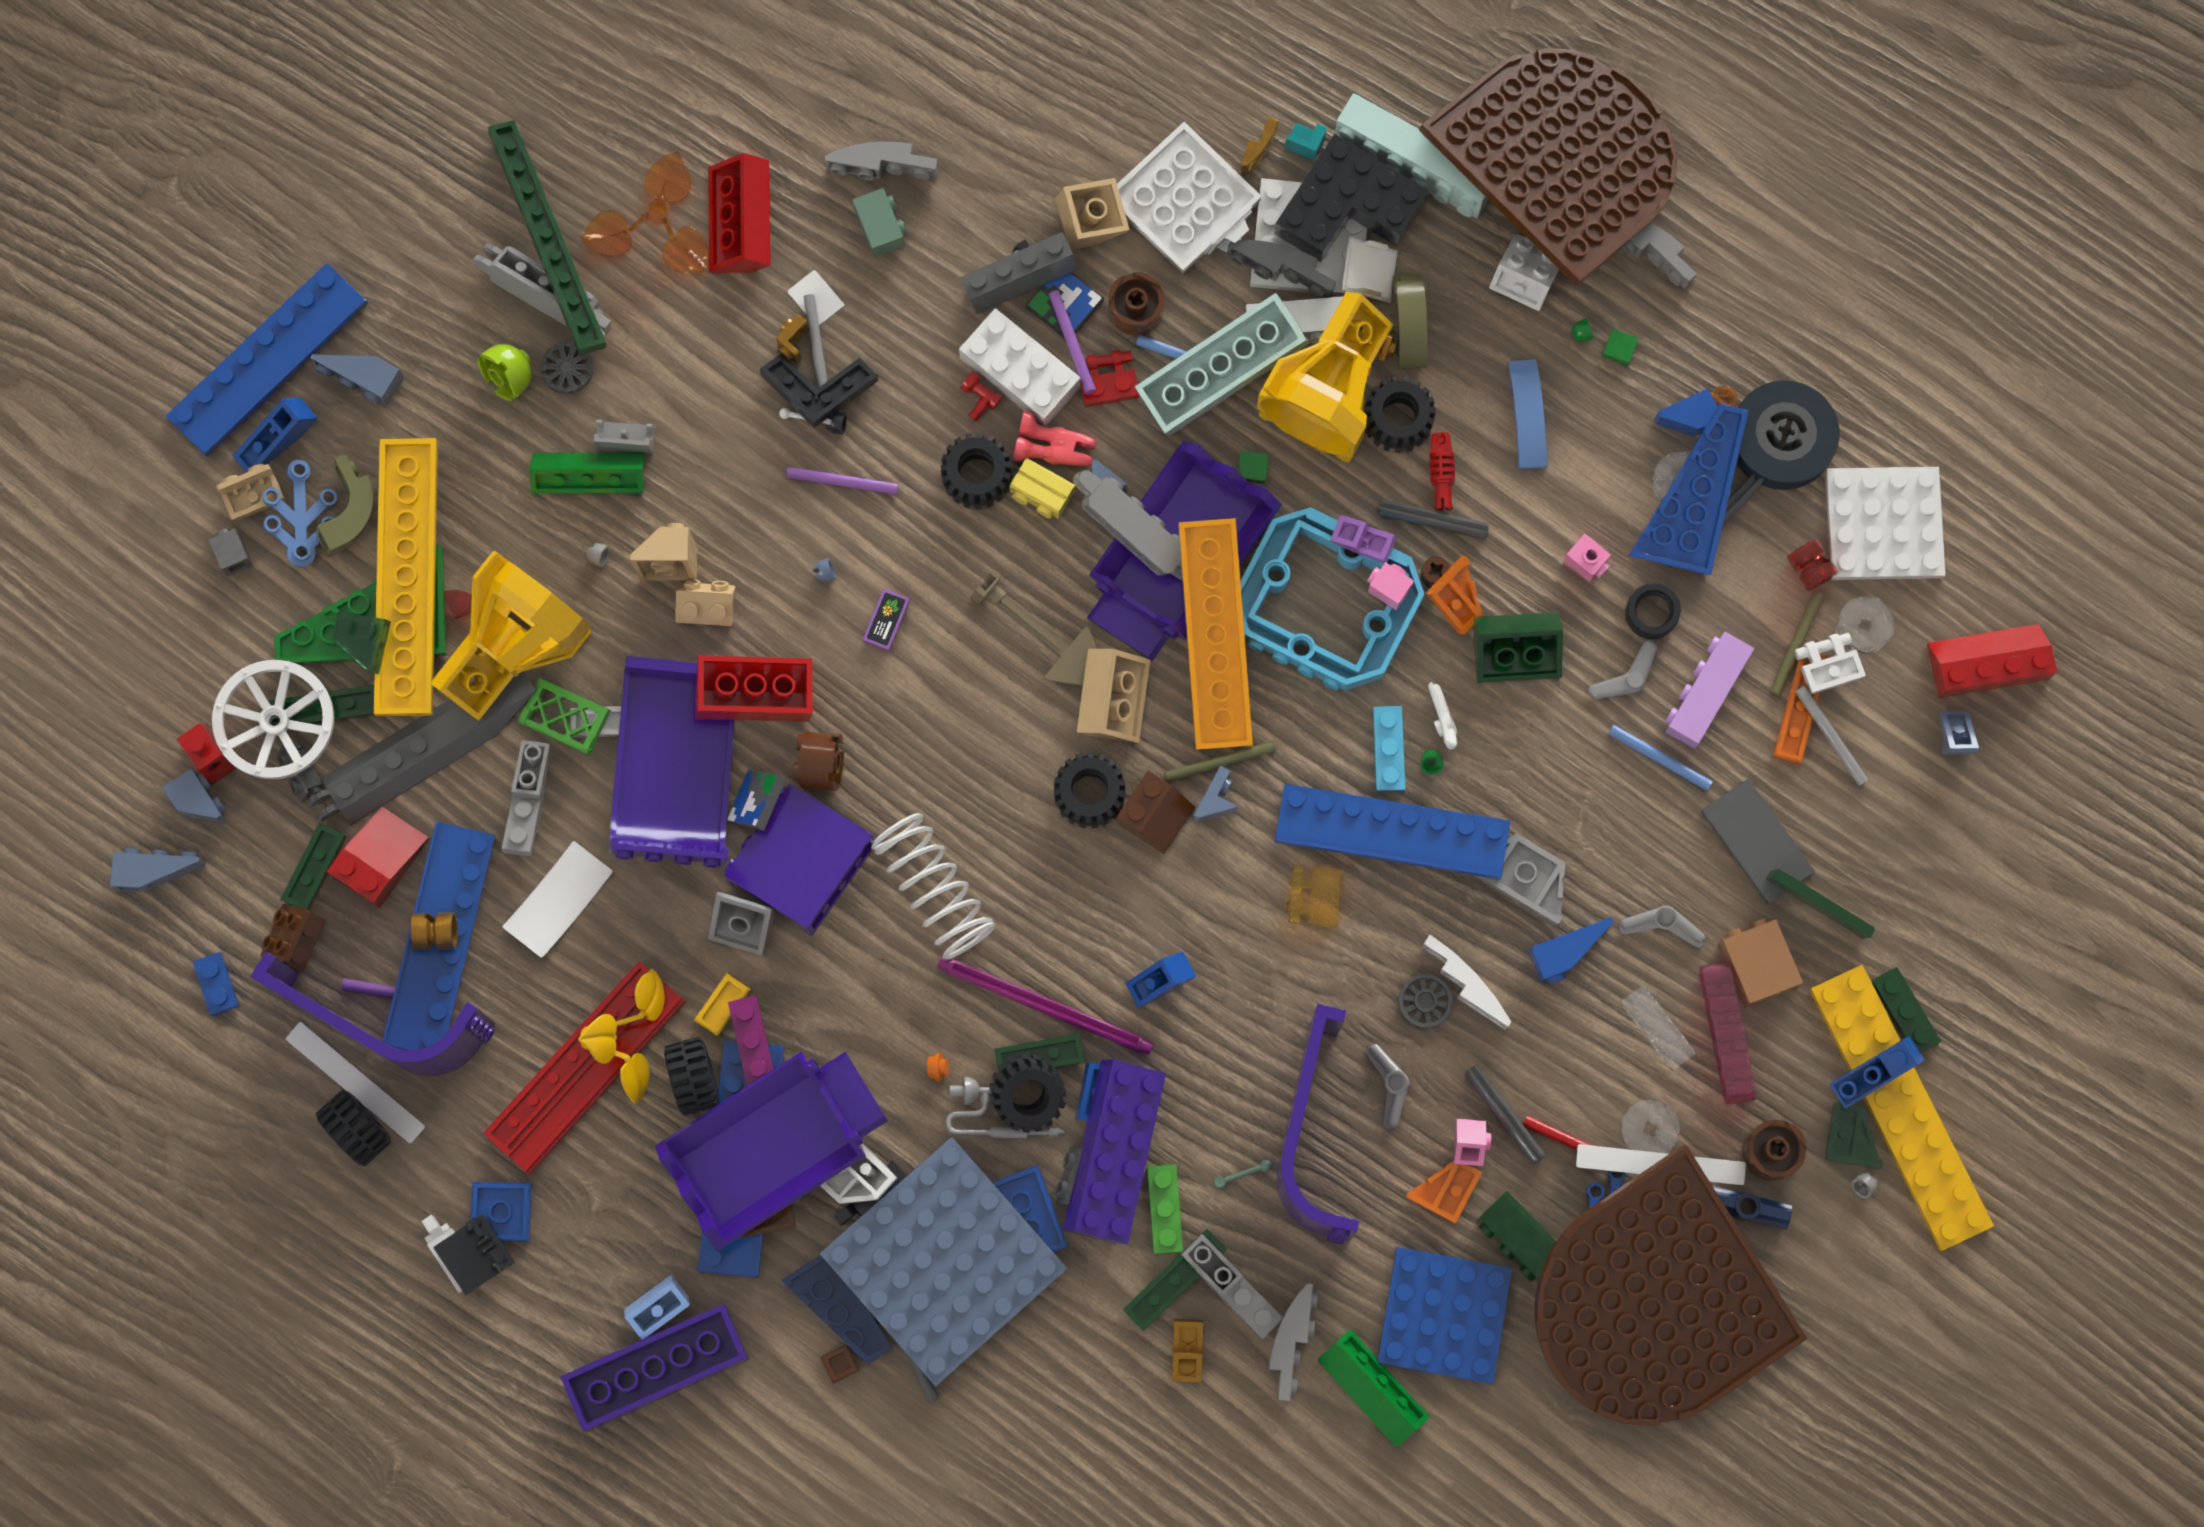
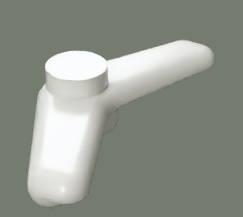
M1430 682L1428 689L1439 720L1434 721L1439 736H1443L1446 747L1454 749L1457 746L1455 723L1441 687Z

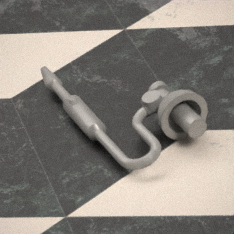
M970 1077L963 1078V1085H949V1097H963V1104L969 1105L978 1099L979 1094H982L980 1103L983 1105L978 1111H955L949 1114L945 1125L947 1130L953 1135H989L991 1138L1065 1135V1131L1059 1128L1042 1129V1131L1038 1132L1035 1129H1030V1133H1024L1021 1128L1016 1131L1011 1127H991L989 1130H956L951 1125L952 1119L955 1117H977L983 1115L991 1101L989 1094L992 1095L989 1087H979L978 1083Z

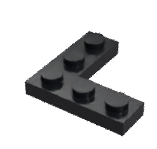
M782 354L760 368V375L813 428L878 382V375L861 358H858L819 388H816Z

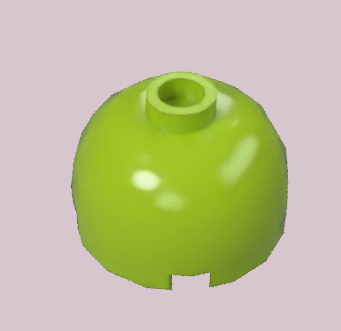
M497 344L479 355L481 356L477 359L479 370L487 384L493 381L499 388L494 390L498 396L504 400L512 401L528 388L532 377L531 360L524 350H519L508 344Z

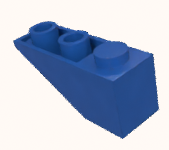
M1910 1036L1829 1085L1846 1109L1919 1065L1925 1059Z

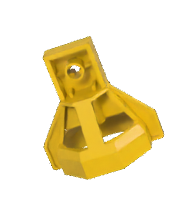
M1346 291L1320 337L1318 344L1277 361L1258 397L1257 409L1260 410L1259 417L1265 421L1273 422L1286 434L1323 453L1336 455L1342 462H1350L1363 440L1366 428L1367 415L1364 413V390L1367 376H1369L1371 364L1393 324L1362 294Z
M493 551L472 578L470 633L430 684L479 721L514 676L516 677L519 673L572 658L592 631L579 614L516 565L509 562L501 554ZM510 611L532 628L526 632L524 628L508 617ZM472 677L475 678L472 683L469 682Z

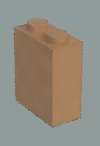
M1767 918L1755 921L1750 924L1752 929L1741 932L1740 928L1724 934L1725 939L1719 943L1745 1008L1803 984L1776 919L1770 922L1767 921Z

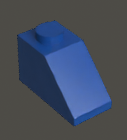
M1707 388L1658 411L1654 420L1657 425L1695 437L1703 432L1718 406Z
M1180 952L1159 960L1126 982V985L1137 1007L1141 1008L1177 990L1194 979L1196 975L1184 952Z

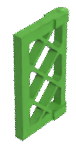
M539 678L535 686L536 692L530 697L526 707H524L518 720L519 724L590 755L595 748L597 739L611 710ZM545 690L555 693V698L543 703L542 696ZM568 699L575 702L579 708L566 713L562 700ZM558 702L561 716L548 721L545 707ZM590 709L598 713L594 722H588L585 710ZM540 710L544 723L542 724L531 720L534 712ZM581 713L584 726L571 731L568 718ZM563 720L566 734L562 735L551 730L550 725ZM586 731L587 738L584 744L573 739L574 735Z

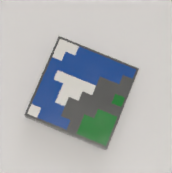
M748 769L726 821L732 825L764 831L786 778L777 774Z

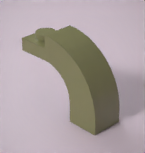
M1410 273L1393 276V289L1397 313V358L1399 369L1427 368V309L1424 280L1421 279V275Z
M345 454L335 458L332 467L346 494L347 507L338 517L319 524L315 532L327 558L346 550L357 541L363 533L372 511L373 491L368 475L357 479L359 476L358 470L353 461H348Z

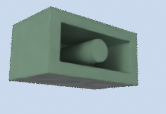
M884 188L852 199L854 210L873 257L905 246L903 236H906L907 232L902 220L897 221L893 212L897 211V207L892 195L887 196Z

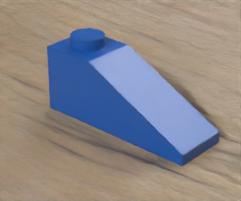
M301 397L282 399L232 456L246 473L254 465H266L301 438L318 417Z
M1612 917L1531 947L1528 952L1540 982L1549 981L1551 985L1566 979L1565 974L1576 965L1613 924Z

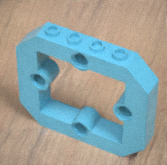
M1310 507L1274 518L1240 581L1244 636L1250 649L1262 653L1264 650L1272 654V659L1282 665L1290 663L1298 667L1297 671L1300 674L1309 678L1315 676L1323 680L1322 683L1332 690L1337 691L1339 688L1346 691L1381 680L1384 677L1425 594L1412 557L1393 548L1387 564L1390 566L1392 564L1400 566L1406 571V576L1414 580L1397 610L1387 605L1384 611L1373 610L1365 616L1362 634L1368 640V643L1357 665L1315 645L1313 638L1307 634L1295 635L1257 616L1269 592L1280 593L1287 588L1291 573L1285 560L1299 534L1337 552V561L1345 569L1352 570L1363 565L1374 570L1376 567L1381 569L1384 565L1383 562L1360 554L1355 558L1346 556L1344 553L1346 548L1330 541L1338 520ZM1272 571H1278L1282 573L1284 578L1281 581L1275 582L1269 578L1268 574ZM1373 621H1379L1383 624L1384 630L1374 632L1369 624ZM1297 645H1304L1309 652L1304 656H1299L1293 651V648Z

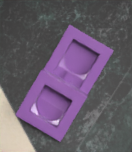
M1340 515L1330 541L1365 557L1387 563L1397 538L1394 534L1369 527L1366 522Z

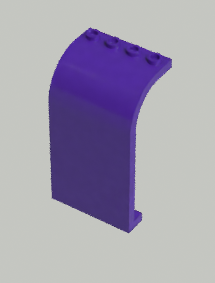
M626 656L609 837V854H615L618 859L631 860L633 856L645 857V861L662 862L663 859L674 860L675 864L680 865L702 862L703 866L712 868L721 867V864L725 865L728 860L729 848H725V834L735 720L695 719L697 663Z
M265 952L250 976L272 992L407 1072L417 1075L437 1076L460 1068L477 1053L483 1043L487 1044L495 1032V1029L492 1028L495 1022L477 1007L467 1002L452 1027L439 1041L418 1050H401L385 1044L291 988L300 974L268 952Z
M1317 1004L1309 1027L1279 1157L1276 1180L1280 1199L1287 1212L1295 1221L1310 1231L1326 1235L1329 1242L1344 1245V1242L1350 1241L1357 1233L1359 1220L1324 1212L1309 1203L1297 1186L1293 1169L1295 1152L1322 1035L1327 1034L1337 1037L1346 1014V1010Z

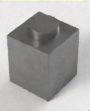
M235 528L232 530H220L214 535L215 537L209 539L219 566L227 576L253 565L242 537Z

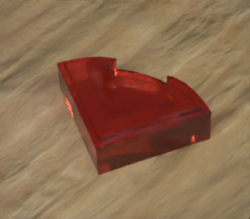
M448 590L444 592L455 619L471 613V594L461 590Z

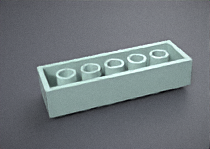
M1354 93L1352 94L1337 119L1336 135L1426 188L1440 203H1449L1457 207V211L1466 217L1473 216L1478 219L1489 199L1418 128Z
M1275 293L1136 385L1135 388L1164 433L1171 436L1274 368L1279 359L1298 352L1310 343L1280 297Z

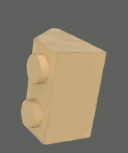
M1115 178L1066 186L1062 188L1055 198L1066 240L1071 250L1095 246L1129 231Z

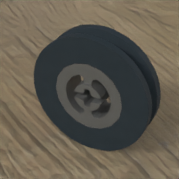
M1795 381L1770 382L1750 392L1738 407L1749 411L1737 465L1747 476L1755 474V480L1759 477L1764 479L1761 485L1765 487L1789 490L1808 485L1826 470L1837 451L1840 428L1836 413L1827 399L1808 385ZM1783 419L1776 424L1772 423L1774 420ZM1789 420L1792 423L1786 434L1787 439L1783 444L1782 450H1779L1777 446L1781 441L1782 431L1786 422ZM1791 447H1796V448H1797L1796 450L1787 451V450H1789Z

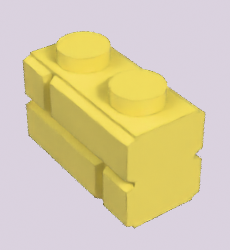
M1026 458L1010 484V492L1013 493L1012 498L1023 505H1027L1029 502L1038 507L1036 511L1040 515L1051 519L1052 516L1059 519L1075 493V485Z

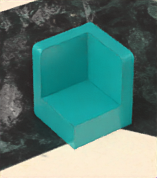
M1317 123L1315 129L1312 130L1301 124H1295L1291 134H1288L1286 138L1285 149L1315 161L1326 138L1327 127Z

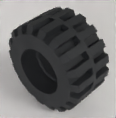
M1398 376L1392 377L1391 382H1388L1386 379L1381 381L1379 387L1375 386L1372 389L1371 395L1368 396L1364 413L1367 415V435L1369 438L1374 437L1373 443L1377 446L1383 444V450L1388 452L1390 448H1395V453H1401L1404 448L1409 452L1413 450L1415 445L1419 447L1423 444L1424 439H1427L1430 435L1434 423L1436 408L1433 407V396H1428L1429 390L1426 387L1420 388L1421 382L1415 380L1414 384L1410 383V377L1404 376L1403 381H1398ZM1403 403L1413 410L1416 419L1408 426H1394L1386 420L1383 410L1390 404Z
M971 433L965 434L966 439L961 440L958 437L955 439V445L949 444L946 448L947 454H943L941 465L943 485L946 488L947 494L949 496L952 495L953 501L957 504L962 502L963 506L970 509V505H975V509H982L981 505L984 504L989 508L993 506V501L997 500L999 502L1002 500V494H1007L1009 490V483L1012 480L1010 456L1004 450V445L1001 442L996 443L995 438L990 435L987 439L984 438V433H977V437H972ZM973 459L985 460L993 467V473L989 479L982 483H969L960 476V470L966 462Z
M1088 752L1087 756H1082V753L1077 754L1075 759L1071 760L1069 758L1065 761V766L1060 767L1058 775L1055 777L1054 796L1056 806L1060 809V814L1063 817L1066 816L1068 822L1073 825L1077 823L1081 828L1091 826L1092 829L1098 828L1099 824L1105 826L1111 818L1115 819L1118 816V811L1124 805L1125 779L1123 780V773L1120 768L1117 769L1116 763L1113 760H1106L1105 755L1094 756V752ZM1083 777H1097L1105 783L1107 793L1101 802L1094 805H1085L1074 798L1073 786Z
M695 1037L666 1045L664 1050L665 1063L679 1111L686 1116L719 1105L718 1088L704 1041L700 1037Z
M1026 1053L1019 1054L1020 1059L1015 1060L1014 1056L1009 1057L1010 1063L1005 1065L1002 1062L998 1066L1000 1072H994L992 1075L994 1083H990L989 1090L992 1093L990 1098L994 1108L1006 1125L1010 1124L1011 1128L1016 1131L1019 1128L1024 1133H1030V1128H1034L1036 1132L1042 1131L1041 1126L1044 1124L1047 1127L1053 1124L1051 1119L1053 1117L1058 1119L1061 1115L1059 1108L1064 1109L1066 1102L1063 1097H1066V1090L1063 1086L1064 1083L1055 1067L1044 1057L1041 1060L1038 1055L1032 1054L1030 1058ZM1035 1080L1043 1084V1092L1036 1102L1030 1105H1018L1012 1101L1014 1090L1022 1082Z
M342 1089L316 1112L317 1120L323 1129L359 1165H368L391 1144L390 1135L354 1095Z

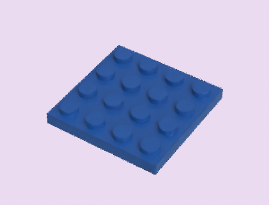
M1396 1247L1378 1353V1363L1493 1384L1512 1268Z

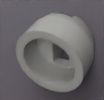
M601 543L590 545L586 552L588 561L599 567L605 566L609 559L610 547Z
M1862 1173L1851 1182L1854 1193L1864 1199L1869 1198L1876 1191L1878 1185L1876 1178L1873 1179L1870 1173Z

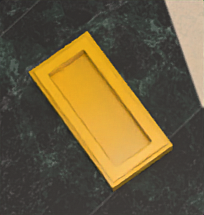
M726 973L694 1021L719 1037L732 1019L728 1002L746 998L751 989Z

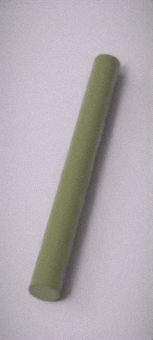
M1813 592L1770 689V693L1775 696L1781 695L1797 659L1794 650L1802 647L1824 595L1819 592Z
M1272 740L1166 771L1164 776L1166 782L1169 783L1214 770L1220 766L1224 767L1275 752V745Z

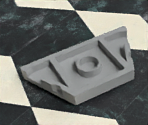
M1514 834L1507 840L1501 880L1481 876L1475 877L1554 925L1559 926L1561 922L1565 862L1520 835Z

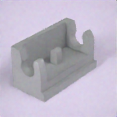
M596 420L597 434H594L593 442L597 450L653 454L656 429L653 424L640 425Z

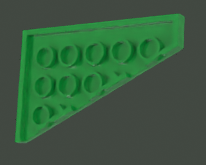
M442 546L436 547L434 656H447L444 554ZM377 581L362 590L358 589L348 598L340 599L322 609V612L310 619L302 620L295 627L275 635V660L289 661L298 665L375 660Z

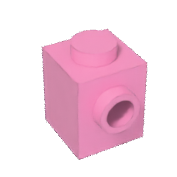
M1584 534L1567 553L1564 562L1590 582L1595 576L1600 579L1610 567L1607 562L1611 555Z
M1385 562L1381 569L1376 567L1367 581L1371 583L1368 592L1397 610L1412 588L1414 580L1406 576V571L1396 564L1390 566Z
M1457 1119L1454 1135V1164L1483 1166L1485 1151H1490L1491 1133H1486V1121Z

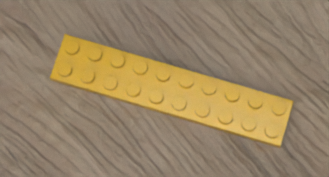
M436 438L380 439L374 680L375 716L433 715V685L430 683L434 676L438 441Z
M1863 965L1809 989L1849 1071L1901 1041ZM1915 1068L1910 1069L1863 1098L1939 1251H1943L1994 1227Z

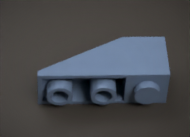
M312 354L310 357L318 373L327 378L333 375L340 379L339 383L348 390L353 391L356 388L362 391V396L374 404L380 401L388 405L404 379L398 368L376 356Z
M123 848V853L113 852L110 886L117 891L147 892L204 867L206 862L197 857V853L182 851L180 856L169 855V852L164 850H152L151 854H140L141 850Z

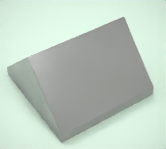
M717 892L708 940L762 956L776 913L771 907Z

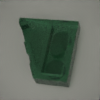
M338 612L332 640L366 670L379 675L391 621Z
M1834 1102L1825 1160L1881 1170L1883 1163L1879 1159L1874 1144L1875 1139L1872 1131L1869 1129L1864 1107L1851 1105L1845 1109L1840 1102Z

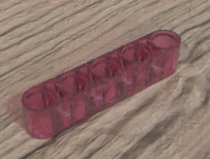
M1729 962L1699 966L1701 988L1725 1104L1729 1105L1756 1100V1089L1731 965Z

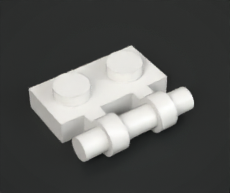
M1849 633L1842 635L1833 634L1828 636L1827 640L1817 643L1811 641L1805 643L1804 647L1794 650L1797 660L1804 658L1810 660L1811 664L1803 666L1801 671L1811 695L1863 679L1866 676L1857 650L1845 653L1843 646L1852 643ZM1829 650L1833 651L1834 657L1821 660L1820 653Z

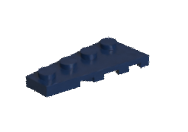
M821 1255L781 1280L867 1364L893 1349L871 1312Z

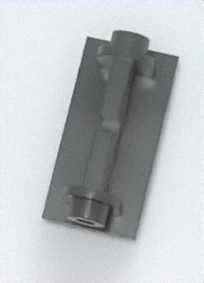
M295 741L293 744L302 758L307 753L306 748L303 744H300V741ZM283 744L278 754L280 767L293 763ZM314 768L289 777L291 792L293 795L298 796L301 803L304 802L308 793L313 796L321 791L322 784Z
M1070 1147L1069 1152L1064 1156V1173L1062 1180L1057 1184L1055 1192L1057 1197L1056 1204L1069 1205L1083 1148Z

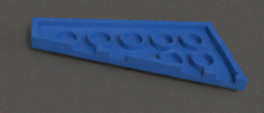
M1725 404L1718 405L1628 555L1629 557L1704 575L1712 574L1749 410Z

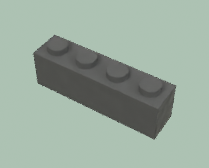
M1063 232L968 273L962 276L961 279L976 313L979 314L1076 271L1078 267Z

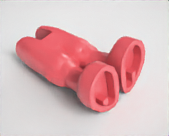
M1024 410L1013 461L1024 462L1026 458L1043 459V461L1052 465L1091 467V460L1093 458L1086 454L1074 452V447L1094 450L1097 443L1095 439L1087 435L1066 430L1063 427H1044L1036 422L1034 413ZM1027 439L1047 441L1051 445L1042 446L1032 443Z

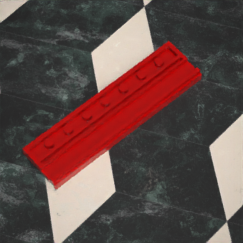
M640 960L483 1133L527 1174H532L620 1076L621 1067L626 1063L624 1059L614 1056L610 1062L601 1064L593 1058L589 1050H585L582 1047L578 1038L584 1027L589 1026L596 1018L603 1014L612 1015L615 1021L639 1014L641 1010L638 1009L635 1002V988L639 979L650 971ZM662 981L665 992V1003L662 1013L655 1021H649L645 1015L643 1019L618 1026L616 1031V1051L628 1054L630 1057L635 1053H641L685 1004V1000Z

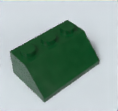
M1559 612L1474 617V653L1477 683L1562 678L1563 627Z
M1506 1191L1477 1219L1480 1223L1478 1229L1489 1240L1493 1237L1501 1245L1498 1249L1508 1260L1511 1261L1514 1258L1522 1266L1519 1271L1530 1282L1535 1280L1538 1283L1542 1267L1556 1240Z

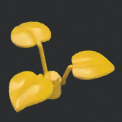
M650 969L649 972L639 979L635 988V1002L638 1009L641 1010L639 1014L619 1021H615L610 1014H603L596 1018L589 1026L584 1027L578 1038L582 1047L585 1050H589L593 1058L601 1064L610 1062L614 1056L624 1059L626 1063L621 1067L620 1079L625 1093L635 1104H639L647 1090L650 1079V1067L647 1059L641 1053H635L630 1057L628 1054L616 1051V1031L618 1026L643 1019L645 1015L649 1021H655L662 1013L665 1003L664 987L659 975L653 969Z

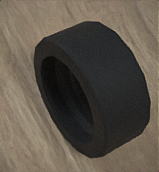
M1658 583L1645 584L1637 588L1630 596L1625 609L1626 622L1630 629L1639 637L1646 639H1660L1668 635L1678 623L1681 614L1680 601L1675 592L1667 586ZM1655 595L1661 597L1669 606L1670 614L1668 620L1659 627L1645 626L1637 617V605L1646 596Z

